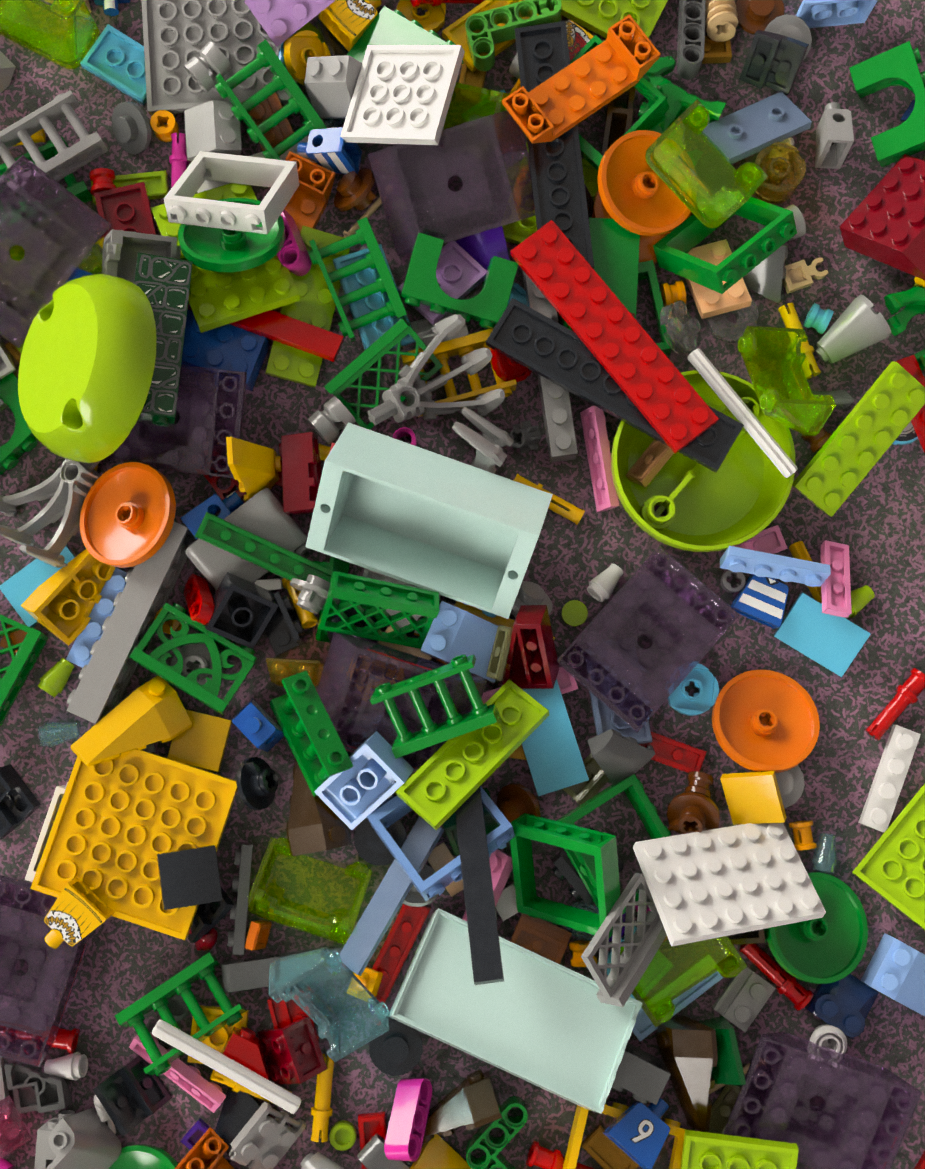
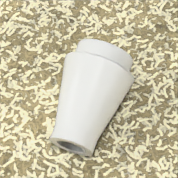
M612 563L606 570L589 581L588 593L599 602L609 599L620 577L624 574L622 569Z
M79 1052L55 1059H48L44 1065V1073L77 1081L80 1077H85L87 1074L88 1059L85 1054H80Z

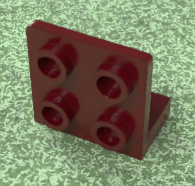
M309 1016L303 1017L283 1028L261 1030L257 1033L262 1052L268 1063L270 1078L275 1084H301L327 1069Z

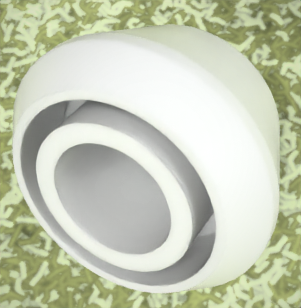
M820 1025L814 1029L810 1037V1049L814 1056L822 1061L832 1062L838 1060L846 1052V1036L835 1026Z

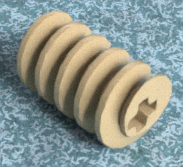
M706 0L705 24L707 35L711 40L724 42L735 36L738 25L735 0Z

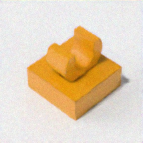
M368 967L365 968L361 976L353 972L348 991L366 999L375 1000L383 973Z

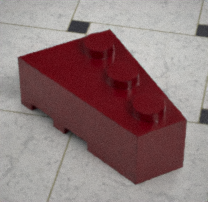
M313 432L281 436L282 443H279V453L282 458L284 512L293 515L312 514L322 476L318 435Z
M521 605L513 625L503 685L510 679L521 689H553L559 672V664L547 605Z

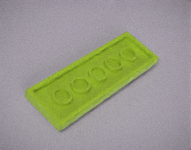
M302 226L300 234L307 251L312 249L309 241L313 239L318 249L343 239V237ZM350 248L322 259L328 273L335 271L333 259L348 255ZM312 263L309 272L303 276H296L291 272L292 279L300 294V301L282 306L280 314L330 331L336 305L319 264L313 265ZM339 280L332 283L337 295L341 286ZM273 341L265 374L315 388L323 358Z
M892 361L794 480L792 486L825 514L832 517L924 406L925 387L900 364Z
M510 679L485 703L487 706L495 703L499 712L496 723L447 740L396 791L397 796L435 830L549 716V710Z

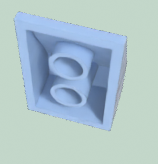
M803 0L796 16L804 20L809 28L865 23L878 0Z
M441 601L438 616L434 618L421 652L448 664L459 655L466 654V657L475 655L476 662L474 668L469 669L470 673L494 683L495 679L487 677L486 673L498 626Z
M377 731L349 757L353 764L352 768L328 777L314 791L351 830L400 788L414 771V768L403 757L395 758L392 746Z
M884 933L861 981L925 1016V955Z

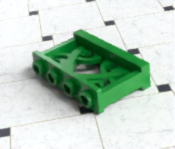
M165 603L129 657L134 662L223 715L256 664L257 658L254 656L256 652L244 645L238 647L231 642L232 640L206 630L204 624L191 620V617L186 615L187 610L176 603H173L172 606ZM168 620H177L181 623L182 628L180 631H174L171 627L170 633L174 639L168 640L163 634V625ZM189 627L193 628L199 633L188 634ZM158 634L163 644L147 655L144 653L155 635ZM216 643L226 648L227 650H224L223 652H221V654H219ZM189 644H205L211 656L212 669H196L185 678L181 675L184 666L183 657L177 648ZM170 651L176 655L178 660L174 666H169L166 663L168 658H173L168 653ZM229 656H236L242 662V668L236 674L222 673V668L230 669L234 666L227 663ZM200 674L212 675V680L205 677L207 682L204 685H200L197 682V677ZM222 679L235 681L224 699L218 698Z

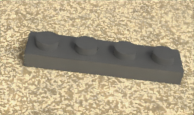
M241 842L240 849H235L234 865H239L238 876H233L232 892H237L236 903L230 909V919H234V929L228 930L227 946L232 947L233 955H244L253 848L252 843Z

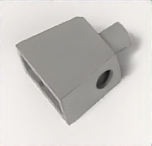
M831 102L825 106L824 113L816 128L815 168L840 169L854 142L852 116L850 110L841 109L839 103Z

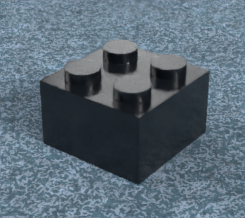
M227 572L212 597L215 604L214 612L210 621L205 625V629L253 649L279 606L274 593Z

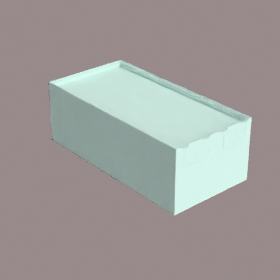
M348 422L325 459L305 547L419 588L439 592V595L509 619L553 494Z
M438 908L429 920L388 1017L578 1106L602 1114L643 1003L629 997L624 1007L601 1003L596 995L599 987L594 980L502 937H499L504 981L475 985L467 921Z

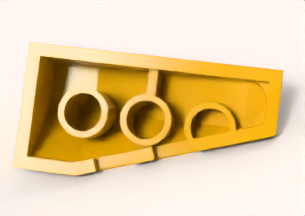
M226 437L228 466L234 479L239 482L240 492L247 493L244 495V501H248L265 488L271 489L279 480V472L282 471V458L278 456V453L272 448L234 437Z
M87 549L67 563L66 567H62L42 583L21 605L34 619L68 646L88 625L91 619L89 615L95 603H99L102 597L100 593L116 568L95 559Z
M156 676L133 691L73 743L71 750L88 767L120 757L123 752L136 748L138 751L146 749V745L158 741L162 743L171 741L192 727V722L177 692L164 679Z

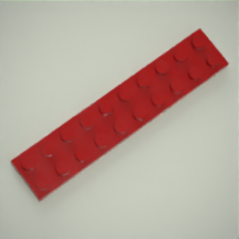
M553 220L549 221L510 251L511 256L675 454L718 422L719 418Z

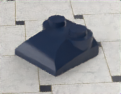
M849 974L839 981L819 984L813 993L811 1001L805 1008L827 1024L839 1028L847 1037L853 1040L854 1037L859 1036L863 1032L865 1019L879 992Z

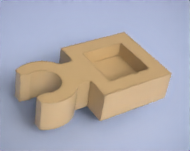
M823 258L814 259L809 266L806 265L805 260L786 265V278L782 279L787 294L811 286L813 284L812 278L816 280L823 279L828 274V270L819 272L816 269V266L824 261Z

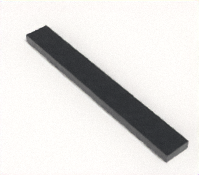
M480 786L455 811L475 985L504 981Z

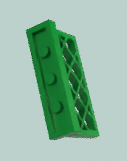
M403 317L324 387L343 403L360 427L370 430L374 426L373 422L367 425L360 417L361 407H377L379 405L380 390L390 389V387L380 386L381 372L396 373L395 384H397L400 372V355H410L416 358L419 355V346L424 351L427 345ZM408 334L416 341L415 352L401 351V340ZM398 343L397 351H392L391 349ZM434 353L429 358L436 366L429 372H419V375H424L421 380L425 382L444 366ZM385 354H397L396 369L381 368L382 357ZM378 361V368L371 367ZM365 371H377V386L362 385V377ZM357 378H359L358 384H352ZM347 387L358 388L357 403L347 402L340 393ZM362 388L376 390L375 404L361 403ZM400 396L401 402L406 399L404 396ZM352 406H357V412L352 408Z
M333 571L330 588L318 623V629L421 649L433 619L437 618L439 613V592ZM333 598L346 600L348 602H345L341 605H337ZM359 604H366L375 607H372L364 611ZM353 607L358 614L348 618L343 611ZM391 609L401 612L390 616L386 610ZM381 613L385 619L374 623L370 616ZM336 614L341 618V621L337 623L326 621L327 618ZM412 615L426 616V618L416 621ZM407 618L411 624L400 628L396 622ZM364 620L368 626L360 628L356 627L353 623ZM390 625L394 631L389 633L381 632L380 628ZM416 630L419 633V638L407 637L405 634Z
M0 614V621L3 627V631H0V637L5 635L8 648L0 650V656L10 652L12 657L10 666L0 669L1 727L49 637L34 628L27 627ZM18 630L27 633L22 643L12 644L10 633Z

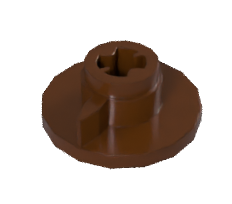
M737 0L738 25L745 32L755 35L757 30L764 31L771 21L776 17L784 15L783 1Z
M365 168L359 170L358 174L355 171H351L344 175L337 184V193L334 198L335 207L340 211H347L353 207L359 211L367 208L373 199L377 198L371 190L375 182L374 173L370 169Z
M513 782L502 787L498 793V809L510 823L524 813L541 817L537 797L525 786Z
M695 792L681 793L675 796L668 805V829L675 830L680 835L693 832L701 833L702 831L719 827L721 817L719 809L710 798L703 794Z

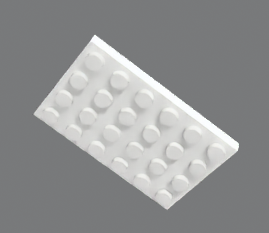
M747 823L705 830L701 833L693 832L635 842L633 846L671 946L822 918L826 913L783 823Z

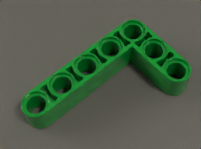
M518 1096L507 1098L501 1104L502 1118L483 1125L468 1141L466 1145V1160L471 1169H516L500 1152L527 1122V1107L522 1098ZM512 1107H519L522 1113L517 1117H512L508 1114V1111ZM497 1127L501 1128L504 1133L500 1137H493L490 1135V1131ZM480 1148L485 1151V1154L480 1158L472 1156L471 1152L474 1149Z

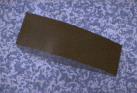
M631 87L607 104L601 148L602 156H604L605 152L616 140L631 128L636 90L634 87Z

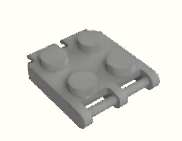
M263 1102L231 1142L230 1159L244 1166L248 1164L250 1169H274L304 1131L306 1122L301 1119L296 1121L289 1117L287 1112H279L273 1109L271 1104ZM268 1114H271V1115L275 1116L276 1118L274 1119V1118L268 1116ZM287 1122V1123H289V1124H291V1125H293V1126L290 1127V1126L286 1125L285 1123Z

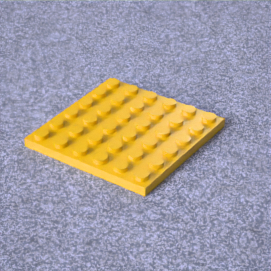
M137 748L121 753L120 757L88 767L77 756L30 889L58 898L64 887L77 877L115 912L112 915L113 917L186 940L198 905L163 909L157 854L215 845L217 852L238 790L236 781L144 750L138 751Z

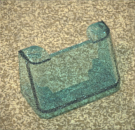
M325 947L282 956L270 963L269 996L276 1003L282 1000L287 1002L292 999L318 1025L319 1037L321 1039L327 1038L331 1047L327 1050V1055L334 1062L389 1031L388 1017H390L388 1007L384 1002H379L342 962L336 950Z

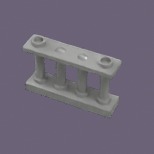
M71 90L57 95L51 102L0 131V156L14 177V180L8 186L21 203L108 151L97 131L89 134L74 110L80 107ZM63 116L67 117L80 138V141L71 147L66 146L52 124ZM41 129L45 130L58 151V154L49 160L44 159L30 137ZM19 142L23 143L36 164V168L23 174L8 150Z

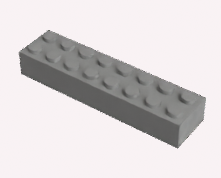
M174 522L172 530L163 546L151 558L134 566V568H130L127 572L125 588L123 592L117 594L113 606H115L112 615L108 616L103 623L102 630L104 632L100 640H97L92 646L90 652L92 655L88 665L82 668L79 674L81 681L77 689L70 693L67 700L69 706L66 711L97 724L120 703L138 665L129 656L154 622L156 613L167 603L188 558L185 550L196 541V538L187 527Z

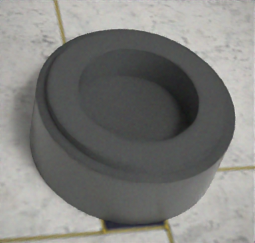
M176 994L168 999L169 1004L167 1006L176 1021L183 1020L189 1015L190 1010L181 995L178 996Z

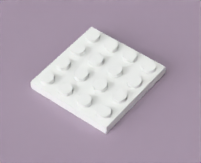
M368 45L340 137L347 143L438 145L465 52L462 46Z

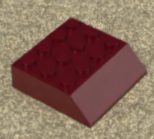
M904 154L840 225V231L846 248L925 280V161Z

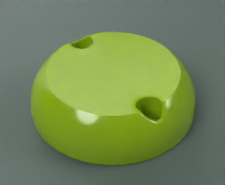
M106 274L87 275L68 281L53 292V299L39 310L29 328L21 354L18 373L20 407L33 435L52 453L68 460L83 463H94L105 459L128 437L147 399L156 359V324L147 296L136 284L123 278Z
M697 370L681 372L708 406L738 421ZM719 372L795 464V449L791 432L782 413L773 401L751 383L737 376ZM620 421L617 427L611 453V471L617 496L630 518L645 533L665 545L692 552H712L725 550L729 546L740 545L763 531L776 518L790 494L795 473L785 478L744 427L716 473L677 452L670 457L645 488L629 481L625 475L653 442L654 438L623 421ZM660 505V507L656 511H654V506ZM666 509V516L659 517Z

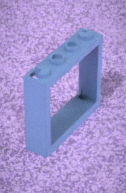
M481 787L483 806L499 825V827L487 835L490 858V854L498 848L503 849L507 847L506 843L513 839L515 834L513 826ZM395 796L368 815L367 818L372 828L424 900L427 901L436 894L440 896L444 892L445 887L453 881L458 882L462 880L460 855L423 881L386 830L390 825L413 810L402 799Z

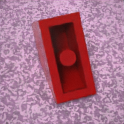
M234 1026L221 1053L269 1080L270 1075L259 1038L255 1037L256 1033L246 1027L239 1029Z

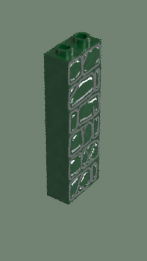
M138 252L134 284L141 288L150 302L156 324L157 341L152 382L137 422H141L142 419L152 421V424L157 426H168L169 423L174 424L193 261Z

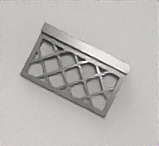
M640 873L633 875L581 955L582 960L599 987L596 995L601 1003L624 1007L667 936L648 885ZM639 888V900L635 901L636 889ZM635 905H638L637 921H634ZM647 905H648V907L650 908L651 911H648L647 914H646ZM626 906V921L622 922V912ZM622 926H625L624 942H621ZM634 926H637V930L635 931V933H634V935H633ZM613 927L612 943H608L609 931ZM609 947H612L611 963H607ZM624 947V951L620 955V949ZM599 948V964H596L593 956ZM607 968H611V972L607 976Z

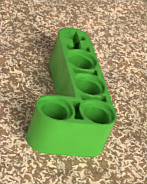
M523 0L469 16L465 23L466 37L475 68L480 71H488L494 66V44L515 39L514 28L560 22L561 0ZM525 16L530 17L529 19H526V20L522 19V17H525ZM499 23L506 24L504 26H497ZM481 30L479 33H474L473 31ZM484 52H485V53H488V55H486V56H480V55H479L480 53H484Z

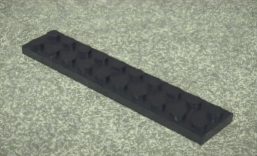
M565 21L514 28L521 87L524 86L527 92H530L570 65ZM578 124L551 142L532 144L527 137L537 230L553 220L594 269Z
M512 298L486 340L488 347L668 446L574 331ZM710 407L719 418L718 422L686 445L679 453L716 473L744 425Z

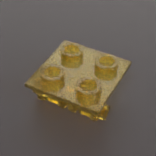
M266 658L271 683L283 686L282 679L307 670L314 686H323L322 674H324V663H320L318 660Z

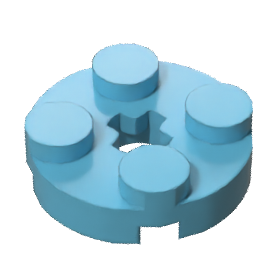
M685 663L672 671L665 683V695L670 707L687 716L700 715L709 710L714 705L719 694L717 679L707 667L699 663ZM690 682H693L694 687L699 689L698 693L693 694V697L689 696V693L685 691V687L689 686Z

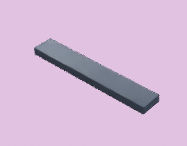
M419 816L401 847V851L418 874H420L444 832V829L441 827L435 830L421 816ZM395 859L336 959L337 962L359 976L362 975L413 886V883Z

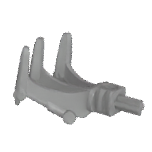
M454 314L434 324L432 329L436 336L423 352L419 353L410 366L406 364L400 370L398 375L402 378L397 381V384L392 385L390 389L382 394L384 403L367 412L369 415L368 419L370 422H373L374 426L392 416L398 423L422 414L424 421H431L437 419L436 415L455 413V411H460L464 407L477 409V413L480 416H486L504 401L505 393L502 389L480 394L473 401L435 403L431 399L433 396L431 392L447 384V381L464 371L471 376L483 369L492 359V353L489 348H480L464 355L461 358L462 365L445 375L441 374L427 383L420 379L419 372L441 341L450 340L465 325V319L461 315ZM400 395L407 399L408 406L402 404Z
M464 407L459 412L482 431V435L459 422H455L452 429L476 449V456L470 465L495 474V465L500 467L507 457L501 447L506 445L511 447L514 440L506 431L498 428L471 409Z
M65 459L62 466L42 483L20 493L9 496L0 495V512L8 517H17L16 506L52 498L33 519L23 526L15 529L0 525V536L20 544L19 549L23 553L57 568L66 567L68 564L64 563L65 558L60 553L72 536H75L80 530L81 508L89 489L100 477L94 469L100 461L83 463ZM63 517L57 532L44 549L37 548L34 545L35 540L32 536L50 523H55Z

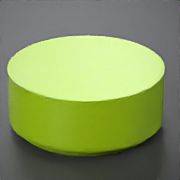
M578 600L567 602L561 611L563 621L572 627L583 624L588 616L586 606Z
M346 1120L336 1122L329 1134L331 1145L340 1151L350 1149L355 1144L357 1137L355 1126Z

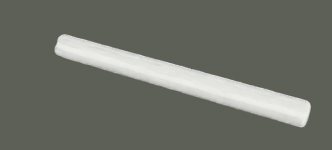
M699 348L691 352L688 356L690 363L736 419L744 425L745 430L782 475L788 478L798 469L797 466Z
M159 1020L153 1028L152 1034L192 1058L292 1114L298 1110L301 1098L171 1024Z

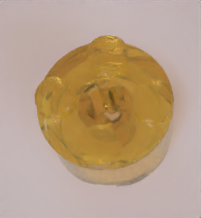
M776 142L762 149L757 155L748 175V183L752 195L767 203H783L794 194L805 176L806 163L799 155L800 151L793 145L784 142Z

